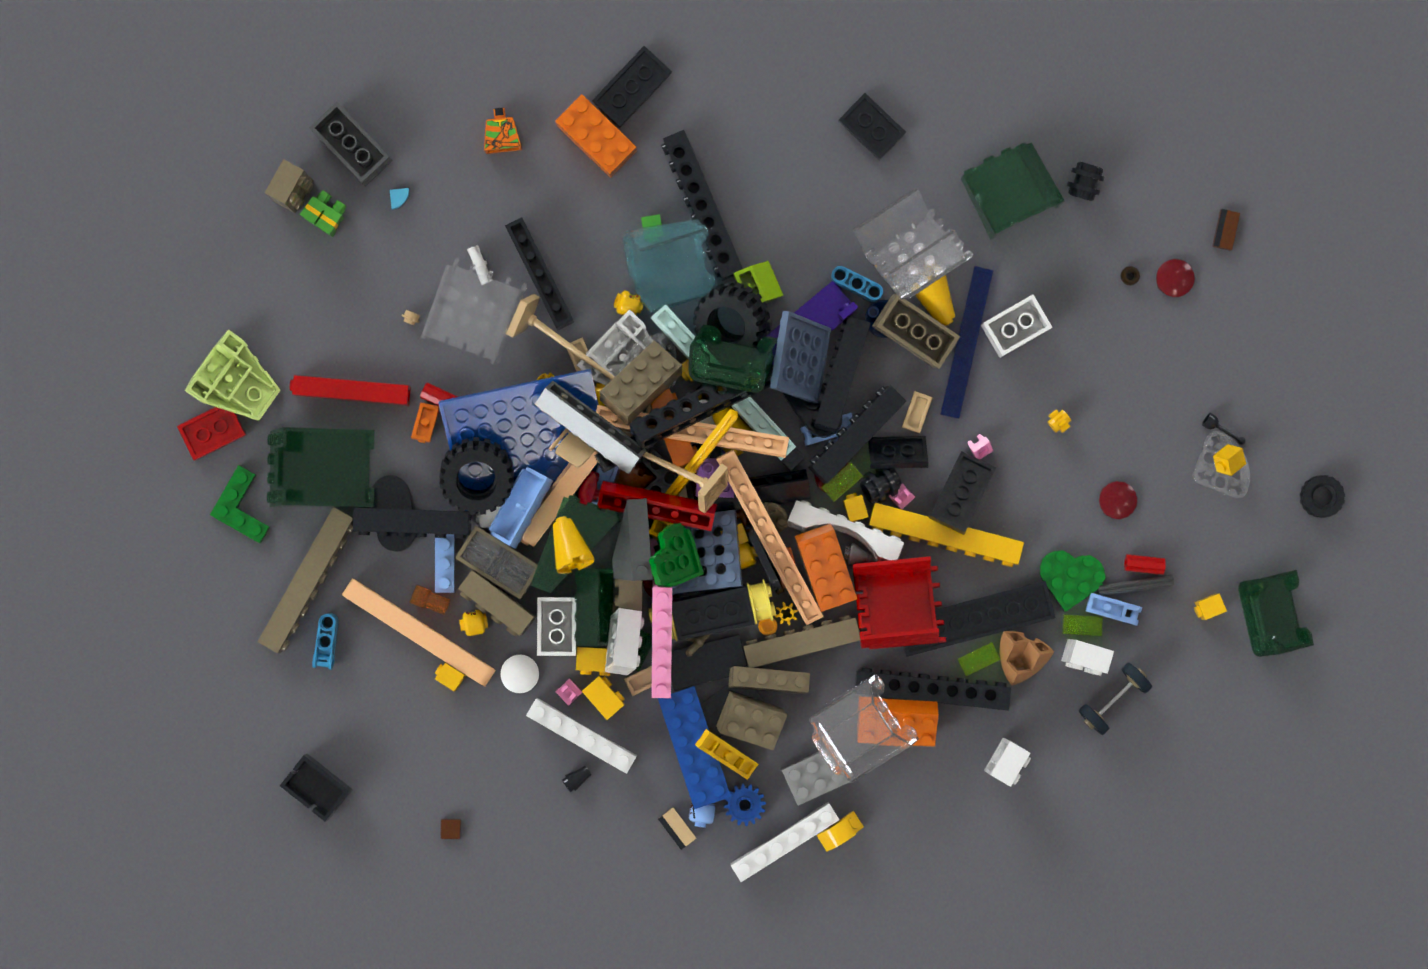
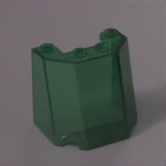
M1022 143L1014 149H1011V147L1006 148L1000 152L1001 155L995 158L993 155L983 160V164L964 171V175L961 178L991 240L999 232L1053 206L1055 209L1059 208L1064 202L1061 193L1032 143Z

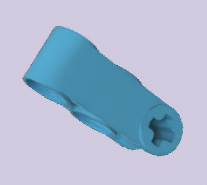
M333 613L322 615L318 621L315 652L312 661L313 668L319 666L332 670L334 667L339 619ZM326 617H330L333 620L332 627L325 625L324 620ZM324 636L330 638L331 643L329 646L323 645L322 638Z

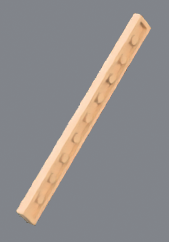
M597 405L596 413L619 430L630 432V424L626 425L608 407ZM641 412L637 417L646 416L648 413ZM665 417L666 420L673 419L671 417ZM698 422L667 438L703 444L717 425ZM655 425L648 426V428L654 429L656 427ZM730 428L717 444V447L786 458L789 437Z
M732 449L717 457L716 460L719 465L723 464L728 468V482L806 626L822 618L823 615L736 453Z

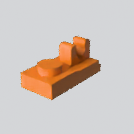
M420 402L411 439H416L421 443L431 442L439 413V406Z

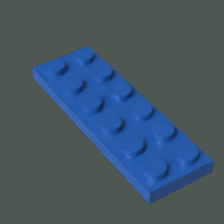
M695 686L672 693L671 698H658L694 809L730 798L731 794L720 762L695 746L706 729L709 730Z

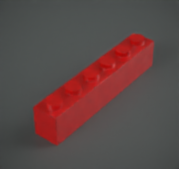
M604 480L602 482L597 504L598 508L624 513L627 500L647 498L648 518L674 524L681 523L684 526L708 531L712 530L717 504L713 503L707 512L703 513L699 510L698 500Z

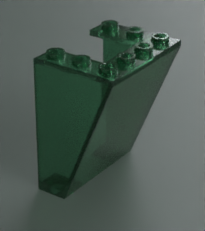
M282 427L270 431L267 437V443L270 446V453L267 455V464L270 465V472L267 473V483L270 484V492H267V503H270V507H374V488H369L370 450L374 449L375 430Z
M569 495L568 498L564 497L556 519L562 516L571 518L593 554L621 524L622 520L619 518V514L609 509L603 512L601 511L602 508H598V505L590 502L587 505L579 503L580 499ZM552 526L530 586L549 593H556L578 568L571 569V573L560 574L557 572Z

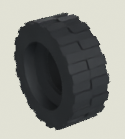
M1320 475L1310 478L1302 486L1300 503L1309 515L1325 518L1337 514L1342 509V505L1345 503L1344 497L1346 496L1344 488L1338 480H1335L1334 477H1328V475ZM1319 487H1325L1331 492L1332 499L1326 506L1316 504L1313 499L1314 491Z

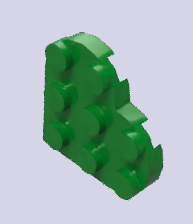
M678 523L670 524L663 531L659 532L660 550L649 559L652 575L657 586H677L704 574L694 538L689 529Z
M1063 550L1053 551L1046 554L1040 564L1039 574L1041 579L1046 581L1049 591L1064 612H1067L1091 593L1098 590L1106 578L1102 563L1091 555L1074 558Z

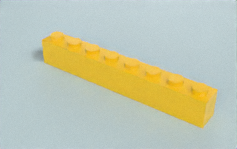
M879 503L873 504L868 526H872V529L875 528L882 532L883 530L891 531L890 535L901 538L902 535L909 536L908 540L920 543V539L928 541L927 545L937 548L940 544L946 546L948 551L957 553V550L965 551L964 555L976 557V554L981 555L983 560L994 562L995 559L1002 561L1001 565L1013 567V564H1019L1024 545L1022 541L969 527L963 535L930 519L928 516Z

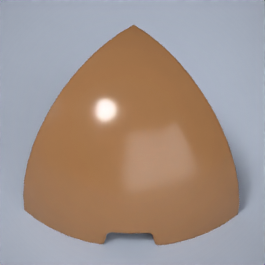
M1004 631L1002 634L1000 660L1004 674L1011 685H1016L1032 677L1044 667L1054 653L1043 641L1035 638L1034 641L1025 638L1022 632Z

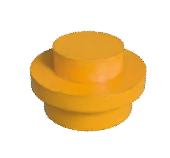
M770 618L760 620L758 624L759 631L766 636L774 634L777 630L776 620L774 618L773 621Z

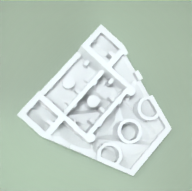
M628 310L589 349L586 355L613 376H617L653 340L650 338L645 324L631 310ZM582 359L577 364L582 371L591 369L594 381L605 386L611 381V379Z

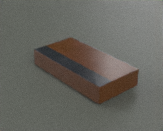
M1225 209L1220 210L1212 247L1229 251L1233 249L1240 213Z

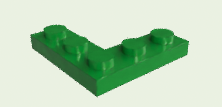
M238 465L210 516L261 544L270 526L238 509L256 474Z

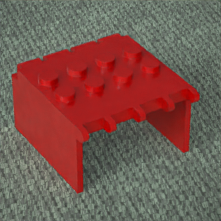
M931 556L853 564L855 592H863V594L856 595L857 611L865 610L863 613H858L859 629H867V631L860 632L861 649L869 648L870 650L946 642V637H939V628H937V626L944 625V620H936L935 607H941L942 602H934L933 589L940 588V583H932L931 572L938 571V566H931Z

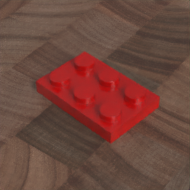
M217 407L177 426L194 461L246 436L236 413Z

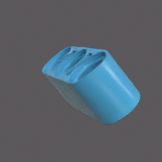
M837 266L831 273V281L837 286L869 302H876L883 295L881 285L843 266ZM837 271H841L844 273L845 278L837 280L834 274ZM852 281H861L862 287L855 289L852 286ZM876 288L879 291V296L871 297L869 290Z

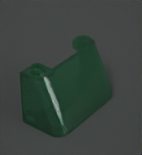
M703 324L690 344L689 376L697 382L758 393L765 386L776 353L777 338H761L758 348L722 342L721 332L718 328Z
M1297 570L1246 580L1239 584L1238 590L1251 648L1256 656L1279 655L1314 645L1312 633L1309 629L1299 627L1291 590H1295L1299 586Z

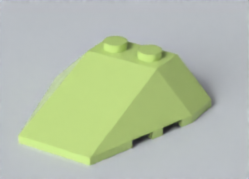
M228 329L195 372L185 391L202 403L259 421L280 392V389L268 372L259 364L257 357L248 349L245 341Z

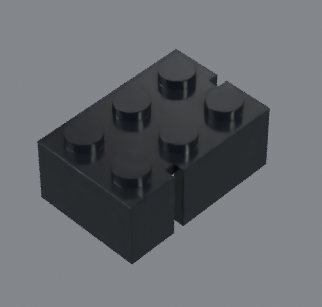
M309 754L302 756L293 768L295 771L290 772L280 784L281 788L308 809L315 804L317 807L313 808L312 812L324 822L331 818L353 790Z

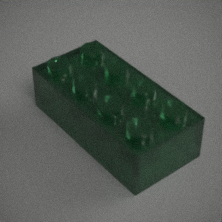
M577 568V573L575 574V582L577 584L575 602L577 603V611L574 616L576 622L574 634L576 646H607L610 616L613 614V569L584 568L578 570Z

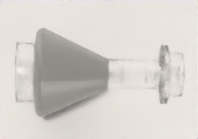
M854 542L851 543V546L846 545L843 557L844 560H847L848 565L864 561L877 562L873 554H868Z

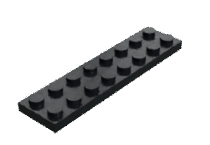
M1046 581L935 609L936 620H944V625L937 626V628H939V637H946V642L904 646L906 657L1054 619L1056 617Z

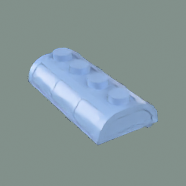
M529 467L526 470L522 468L513 484V488H511L509 498L505 499V503L501 506L489 528L491 531L490 535L516 549L533 516L540 507L544 496L549 491L553 480Z

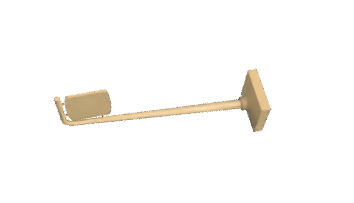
M532 294L520 300L506 333L513 338L526 331L529 325H534L612 380L615 377L537 319L534 313L540 300L539 296ZM650 405L647 407V411H646V413H648V414L650 413V410H651V406H650ZM621 430L627 436L632 435L631 432Z
M567 428L549 447V450L552 451L557 445L556 454L577 468L582 466L595 451L594 448L589 447L582 439L569 432ZM566 433H569V434L562 440V442H561L560 444H558V443L561 441V439L566 435ZM645 452L643 457L699 484L701 489L698 492L699 510L703 513L707 512L728 486V468L723 464L708 479L648 452Z

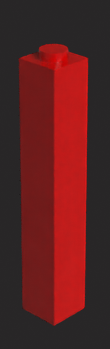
M294 375L293 380H290V391H292L294 396L409 406L411 387L409 385Z

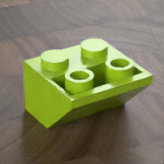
M769 261L751 265L735 272L733 275L736 283L744 284V288L751 287L754 289L753 293L755 294L759 293L762 297L760 299L762 303H768L784 296Z

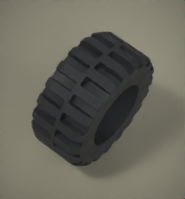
M727 282L725 285L720 284L698 302V306L694 310V315L696 316L693 318V325H696L694 331L700 337L698 340L706 345V349L709 352H715L714 355L719 358L723 355L724 359L731 360L733 357L734 359H740L743 356L749 355L766 338L767 331L770 328V322H767L770 319V314L765 310L767 308L766 303H762L760 300L762 297L759 293H753L754 289L749 286L744 288L742 283H737L734 286L733 282ZM719 307H730L742 316L745 323V333L743 335L732 334L723 328L718 318Z
M473 437V441H469L468 438L464 439L462 444H454L452 450H448L445 458L442 459L439 475L440 489L443 490L444 498L449 499V504L452 507L458 506V511L464 512V510H468L470 515H474L475 512H480V515H483L489 509L493 512L497 510V505L502 506L505 503V498H509L511 494V488H513L514 483L513 463L511 458H508L506 450H501L500 445L496 442L491 444L490 439L485 438L484 441H479V437ZM483 462L494 470L495 480L486 489L471 490L459 481V470L467 463Z

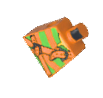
M505 108L493 109L494 119L486 120L485 153L522 150L513 117L506 118Z

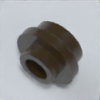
M1128 266L1122 270L1120 277L1124 284L1131 286L1139 281L1140 273L1137 268ZM1127 273H1132L1133 279H1128Z

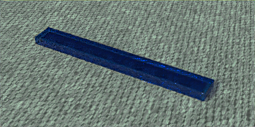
M974 266L959 330L960 338L956 343L940 415L956 419L960 418L993 270Z

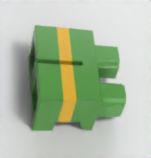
M322 190L316 198L313 196L300 215L333 237L338 225L344 220L342 215L347 206L337 200L334 206L330 208L327 204L332 196Z

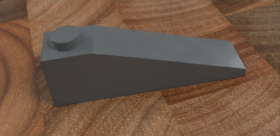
M647 498L629 499L626 502L612 558L614 578L630 581L653 580L649 564L651 546Z

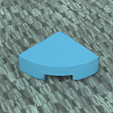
M409 188L390 190L392 210L400 208L409 197Z

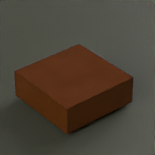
M441 819V839H461V819Z

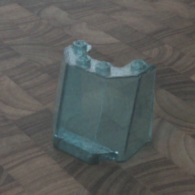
M698 219L626 231V236L622 240L629 276L633 277L636 294L640 295L641 302L651 314L659 311L665 304L670 308L704 297L714 288L713 285L716 284L713 274H709L705 269L704 260H706V255L701 245L706 241L708 230Z

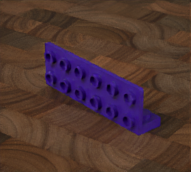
M831 281L794 313L827 326L832 331L858 309V306L854 301L851 303L840 288ZM780 325L771 331L755 350L747 355L751 362L757 358L768 356L774 366Z

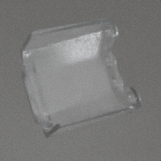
M877 674L825 704L809 717L810 724L814 727L812 741L833 773L838 776L841 774L846 776L847 780L851 783L906 750L919 739L913 727L905 725L900 728L898 720L893 717L888 709V705L881 699L880 695L884 693L885 684Z

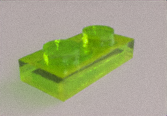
M850 462L821 488L835 502L857 483L863 475Z
M1063 615L1062 634L1102 636L1103 617Z
M992 642L957 658L965 676L1001 660Z

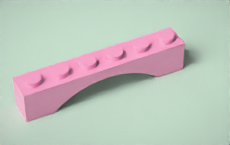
M653 580L652 698H671L672 587L657 586Z

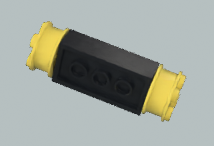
M763 579L762 583L753 585L747 583V587L746 584H743V587L715 590L673 599L672 639L680 641L755 625L758 621L769 618L773 621L776 611L773 602L769 600V597H772L769 583H765V579ZM649 608V617H650L651 623H652V608Z

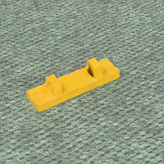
M707 729L695 744L699 749L747 780L759 765L753 759Z

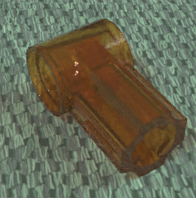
M416 585L409 603L445 615L451 599Z

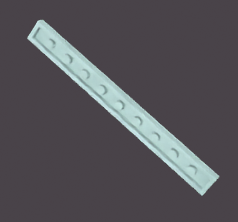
M666 304L651 317L654 323L709 383L717 381L722 375H729L726 369ZM718 391L720 395L725 394L724 391ZM751 397L731 406L753 431L787 437ZM790 439L786 456L796 448Z

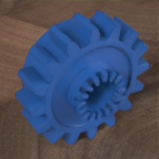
M742 783L741 788L735 785V791L729 790L731 797L724 799L728 802V804L724 805V808H729L726 816L732 815L731 822L737 819V825L744 822L745 826H748V821L755 824L756 817L758 819L762 818L759 813L765 812V809L761 807V805L766 804V801H761L764 795H758L759 788L757 787L753 790L752 784L745 787L744 783ZM742 800H748L750 807L745 810L741 809L739 803Z

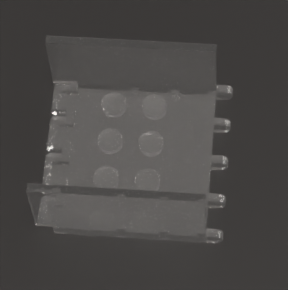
M915 188L853 229L864 255H867L866 258L900 299H904L907 296L910 299L973 256L970 250L964 253V243L959 240L954 229L944 232L941 227L945 224V221L942 218L937 221L932 218L936 215V211L934 209L927 211L918 188Z
M455 258L453 265H446L421 338H433L444 343L448 336L449 345L463 349L464 344L467 343L465 351L480 356L482 350H485L483 357L491 360L490 364L492 365L498 364L509 339V335L506 333L520 300L524 297L528 284L523 283L522 289L510 286L512 278L507 277L505 283L492 279L494 271L490 270L486 277L474 272L475 264H471L469 270L459 267L460 259Z

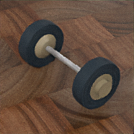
M1129 662L1121 669L1129 683L1102 710L1097 712L1086 704L1079 709V713L1085 719L1084 723L1091 730L1094 728L1101 735H1104L1109 730V726L1101 715L1132 685L1145 694L1152 688L1151 683L1146 678L1147 675L1140 668L1137 669Z

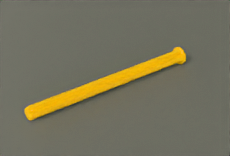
M730 409L686 465L685 470L696 473L738 419L737 411ZM679 475L665 493L678 496L689 482V479Z

